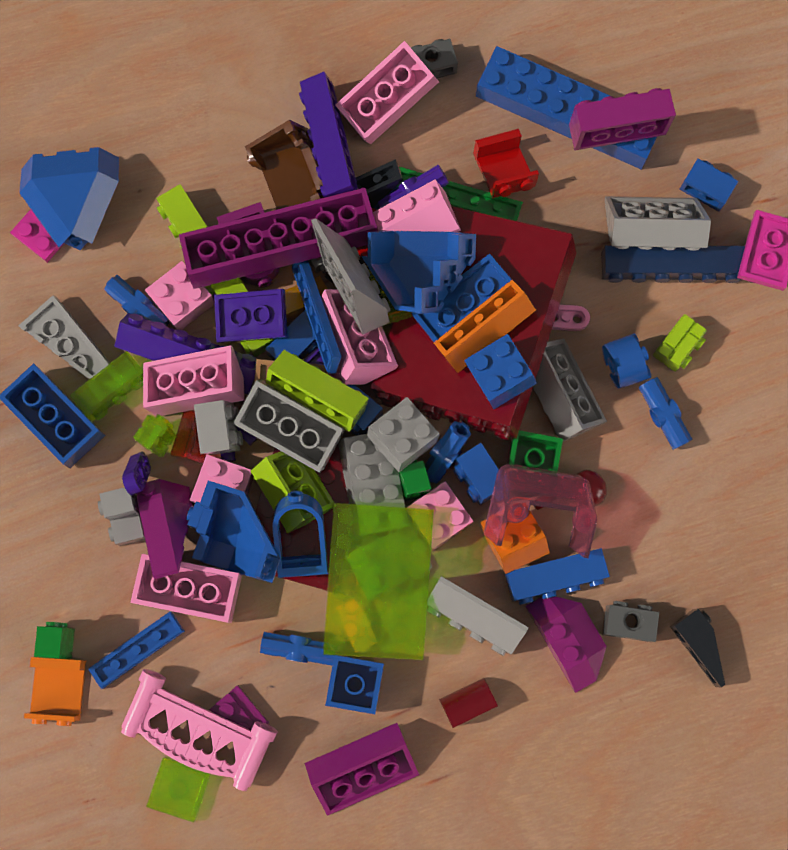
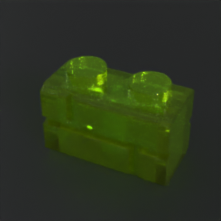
M159 414L156 417L147 415L142 423L143 427L139 428L134 435L135 441L155 455L163 457L169 449L168 445H171L176 437L175 432L172 430L174 425Z

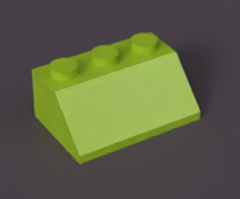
M282 451L265 457L250 471L274 510L278 502L292 491H301L303 494L316 499L322 507L323 514L336 506L315 470ZM292 509L280 517V521L287 533L301 528L316 519L312 513L304 509Z

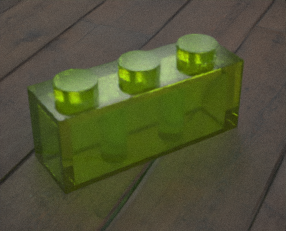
M125 351L70 394V396L91 421L99 420L108 413V409L114 404L119 405L127 398L129 392L133 389L138 390L143 386V369L130 353Z

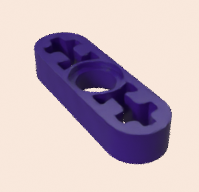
M143 451L130 456L122 476L124 487L129 495L144 491L151 471L150 462Z

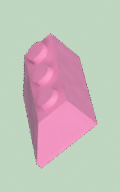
M436 179L373 212L379 231L459 232L461 230L447 194Z

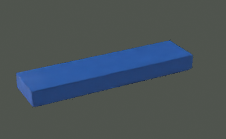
M170 611L89 667L88 670L99 687L104 689L180 636L185 630L173 612Z

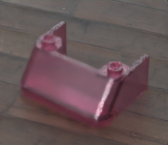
M512 464L502 466L496 476L484 535L497 546H502L507 522H522L529 513L530 505L573 511V528L568 546L582 557L589 558L597 525V514L589 481L580 475Z

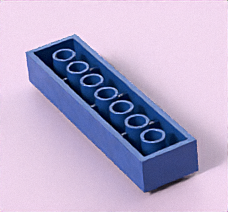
M496 46L477 84L476 97L571 139L569 123L575 105L581 101H600L610 96ZM657 137L593 147V149L642 170Z

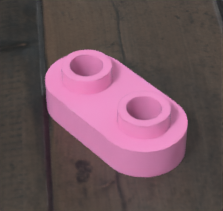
M560 305L556 315L558 320L554 322L552 329L581 331L587 327L590 321V314L582 306ZM573 317H579L581 322L575 323Z

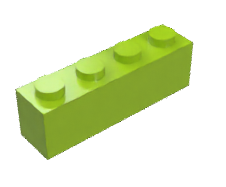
M283 350L268 368L266 384L349 432L365 412L368 397L364 396L360 391L343 384L339 379L324 373L318 367L303 361L295 354Z

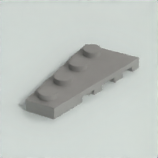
M54 295L18 325L93 382H97L113 368L108 359Z

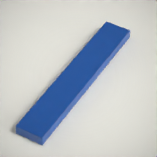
M308 260L292 265V271L326 372L328 374L336 373L341 360V354Z

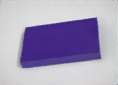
M284 289L214 295L217 343L287 338Z

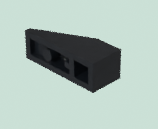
M395 159L356 177L358 189L366 188L372 209L378 201L383 199L401 183L403 178Z
M692 609L671 625L670 628L715 687L722 688L725 685L714 628L710 624L712 620L704 610Z

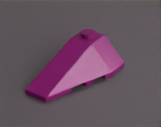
M162 479L146 482L144 491L137 493L138 506L154 579L179 573L184 552V539L189 530L187 514L190 507L193 506V502L190 501L191 490L188 486Z

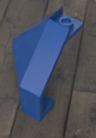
M100 147L90 148L88 152L77 153L76 150L57 152V155L43 156V153L34 154L21 169L19 193L58 247L65 243L81 250L88 242L93 243L119 182V157Z
M443 231L368 232V256H362L395 310L420 314L440 312L444 306L443 300L449 292L453 293L463 278L462 272L466 266H471L476 258V234Z
M208 480L200 501V505L204 509L196 529L200 536L192 558L230 572L273 583L280 557L249 497L244 491Z

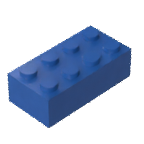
M34 363L0 394V400L63 465L70 469L105 436Z

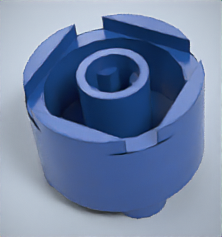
M635 333L608 342L602 346L606 366L609 365L612 373L609 375L616 388H624L651 378L650 369L645 362L649 360L648 352L644 346L640 347Z

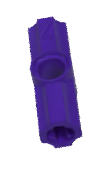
M436 165L422 175L411 177L399 185V189L378 201L379 207L382 208L435 179L441 187L449 184V181L441 167Z

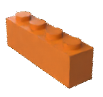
M511 280L436 340L434 344L456 372L459 373L467 366L464 361L465 359L505 336L535 312L536 309L525 292Z

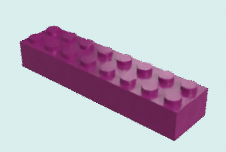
M366 188L179 234L187 274L193 289L321 257L311 222L315 218L344 237L351 248L368 245V232L378 231Z

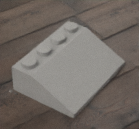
M605 196L608 237L611 245L618 249L638 246L640 249L645 250L652 249V247H662L666 250H675L676 247L699 250L700 248L708 247L711 219L697 198Z
M318 219L311 220L323 264L361 333H368L389 323L387 313L390 312L388 302L385 298L381 299L379 297L380 290L375 280L370 281L368 278L370 277L369 270L365 263L360 264V256L356 247L351 248L344 237Z

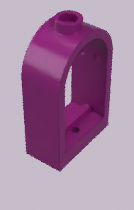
M261 202L218 216L217 220L219 224L265 212ZM280 267L240 278L248 284L259 285V288H264L272 284V280L279 273Z

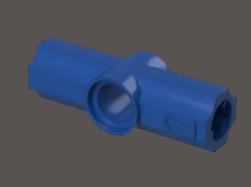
M116 275L106 283L104 290L121 304V307L127 313L139 314L144 319L152 322H161L168 327L169 319L154 307L153 303L141 291L132 288L120 276Z
M658 377L638 387L650 408L649 412L653 422L658 428L662 429L673 450L693 440L681 419L682 415L677 403L669 398Z
M454 421L449 426L445 435L430 451L429 454L431 456L425 464L429 483L437 484L447 470L455 463L456 458L461 455L462 451L460 450L471 436L469 426L464 422Z
M264 632L260 646V653L266 655L286 657L287 660L307 663L309 661L331 666L333 665L334 655H336L337 645L333 643L313 641L312 638L296 635L285 636Z

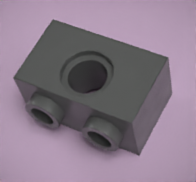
M438 39L431 44L411 47L437 79L457 73L458 61L451 39ZM434 58L436 61L429 62L426 59Z
M613 601V605H606L602 635L656 642L659 612L652 611V606L638 605L636 609L629 608L626 602ZM629 614L636 618L637 622L634 628L626 625L625 619Z

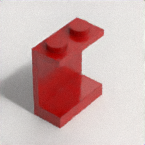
M519 129L475 141L473 155L492 198L507 197L514 192L528 191L536 186L539 172L538 170L530 172L519 148L522 138Z

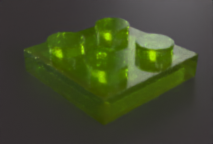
M163 757L146 807L194 823L211 774L188 767L174 759Z

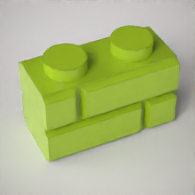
M684 314L654 352L653 357L664 363L672 371L676 372L680 367L684 369L692 360V357L689 355L692 350L696 349L698 351L706 341L703 336L707 330Z

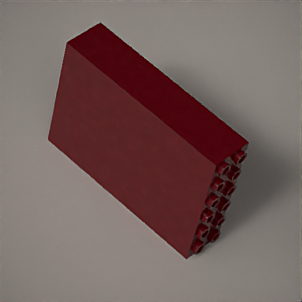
M452 207L461 229L459 232L476 234V258L471 266H466L462 274L488 254H491L511 280L525 292L536 309L535 312L507 333L536 379L577 253L573 235L567 232ZM397 310L387 340L398 367L373 380L371 389L376 394V397L382 401V404L393 408L408 397L420 412L426 413V416L433 420L439 421L440 418L449 420L450 424L454 421L464 422L466 425L472 426V430L480 433H485L487 430L494 432L495 436L501 439L508 440L509 437L516 439L533 386L493 409L468 366L457 373L413 317V312Z

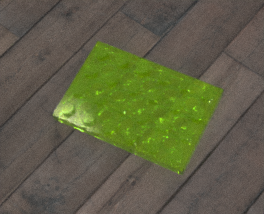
M334 503L323 655L424 659L433 509Z

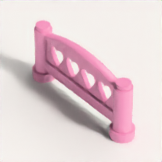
M143 669L139 677L141 683L123 721L121 732L133 738L139 733L170 758L205 773L231 777L234 780L233 786L235 788L247 791L248 787L252 785L269 743L274 742L278 731L272 726L258 721L254 723L252 730L240 726L162 689L166 678L155 671ZM163 710H166L168 731L166 733L161 732L159 728H152L150 726V719ZM188 720L191 737L189 743H184L181 738L175 739L172 736V730ZM209 730L213 745V752L211 754L205 753L203 749H196L194 746V741ZM233 741L236 759L232 765L228 764L226 760H219L216 756L217 751Z

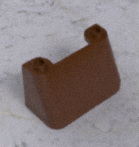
M292 120L286 121L245 146L249 164L262 170L276 206L272 211L324 198L320 190V186H323L322 180H320L316 172L318 162L312 153L314 144L309 138L308 128Z

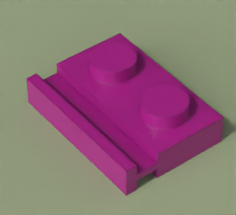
M239 685L234 687L233 690L209 709L211 712L249 730H252L256 721L270 724Z

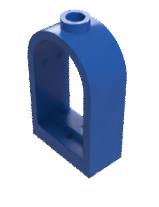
M292 491L278 502L273 516L274 546L280 557L277 568L278 578L328 574L322 507L313 497L303 494L301 491ZM292 509H304L314 515L318 523L321 554L283 557L279 519L285 512Z

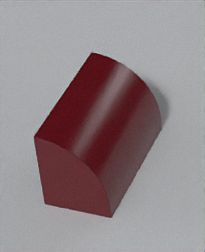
M484 678L439 699L452 728L498 707Z

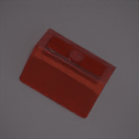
M185 411L182 414L170 455L203 464L206 454H200L195 411Z

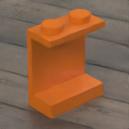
M31 657L30 667H35L31 708L29 713H24V718L32 719V724H47V720H56V725L72 726V722L80 721L87 660Z

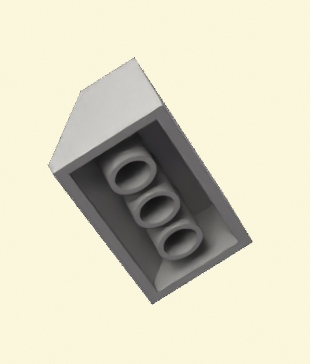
M565 339L547 342L535 379L537 384L533 386V390L538 395L543 405V410L554 427L555 434L562 438L563 441H566L607 422Z
M442 576L425 603L429 607L427 609L429 613L438 618L441 615L450 619L448 624L460 631L464 627L471 632V638L480 643L486 640L493 645L491 649L502 656L505 653H513L529 628Z

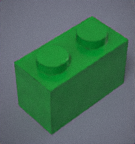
M415 460L399 472L404 502L421 498L431 490L424 461L417 462Z
M46 622L45 627L37 626L34 657L72 659L75 629L67 628L68 623Z

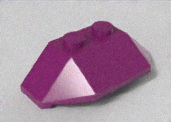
M554 596L546 599L540 597L526 605L527 611L573 691L576 693L597 681L607 646L582 603Z

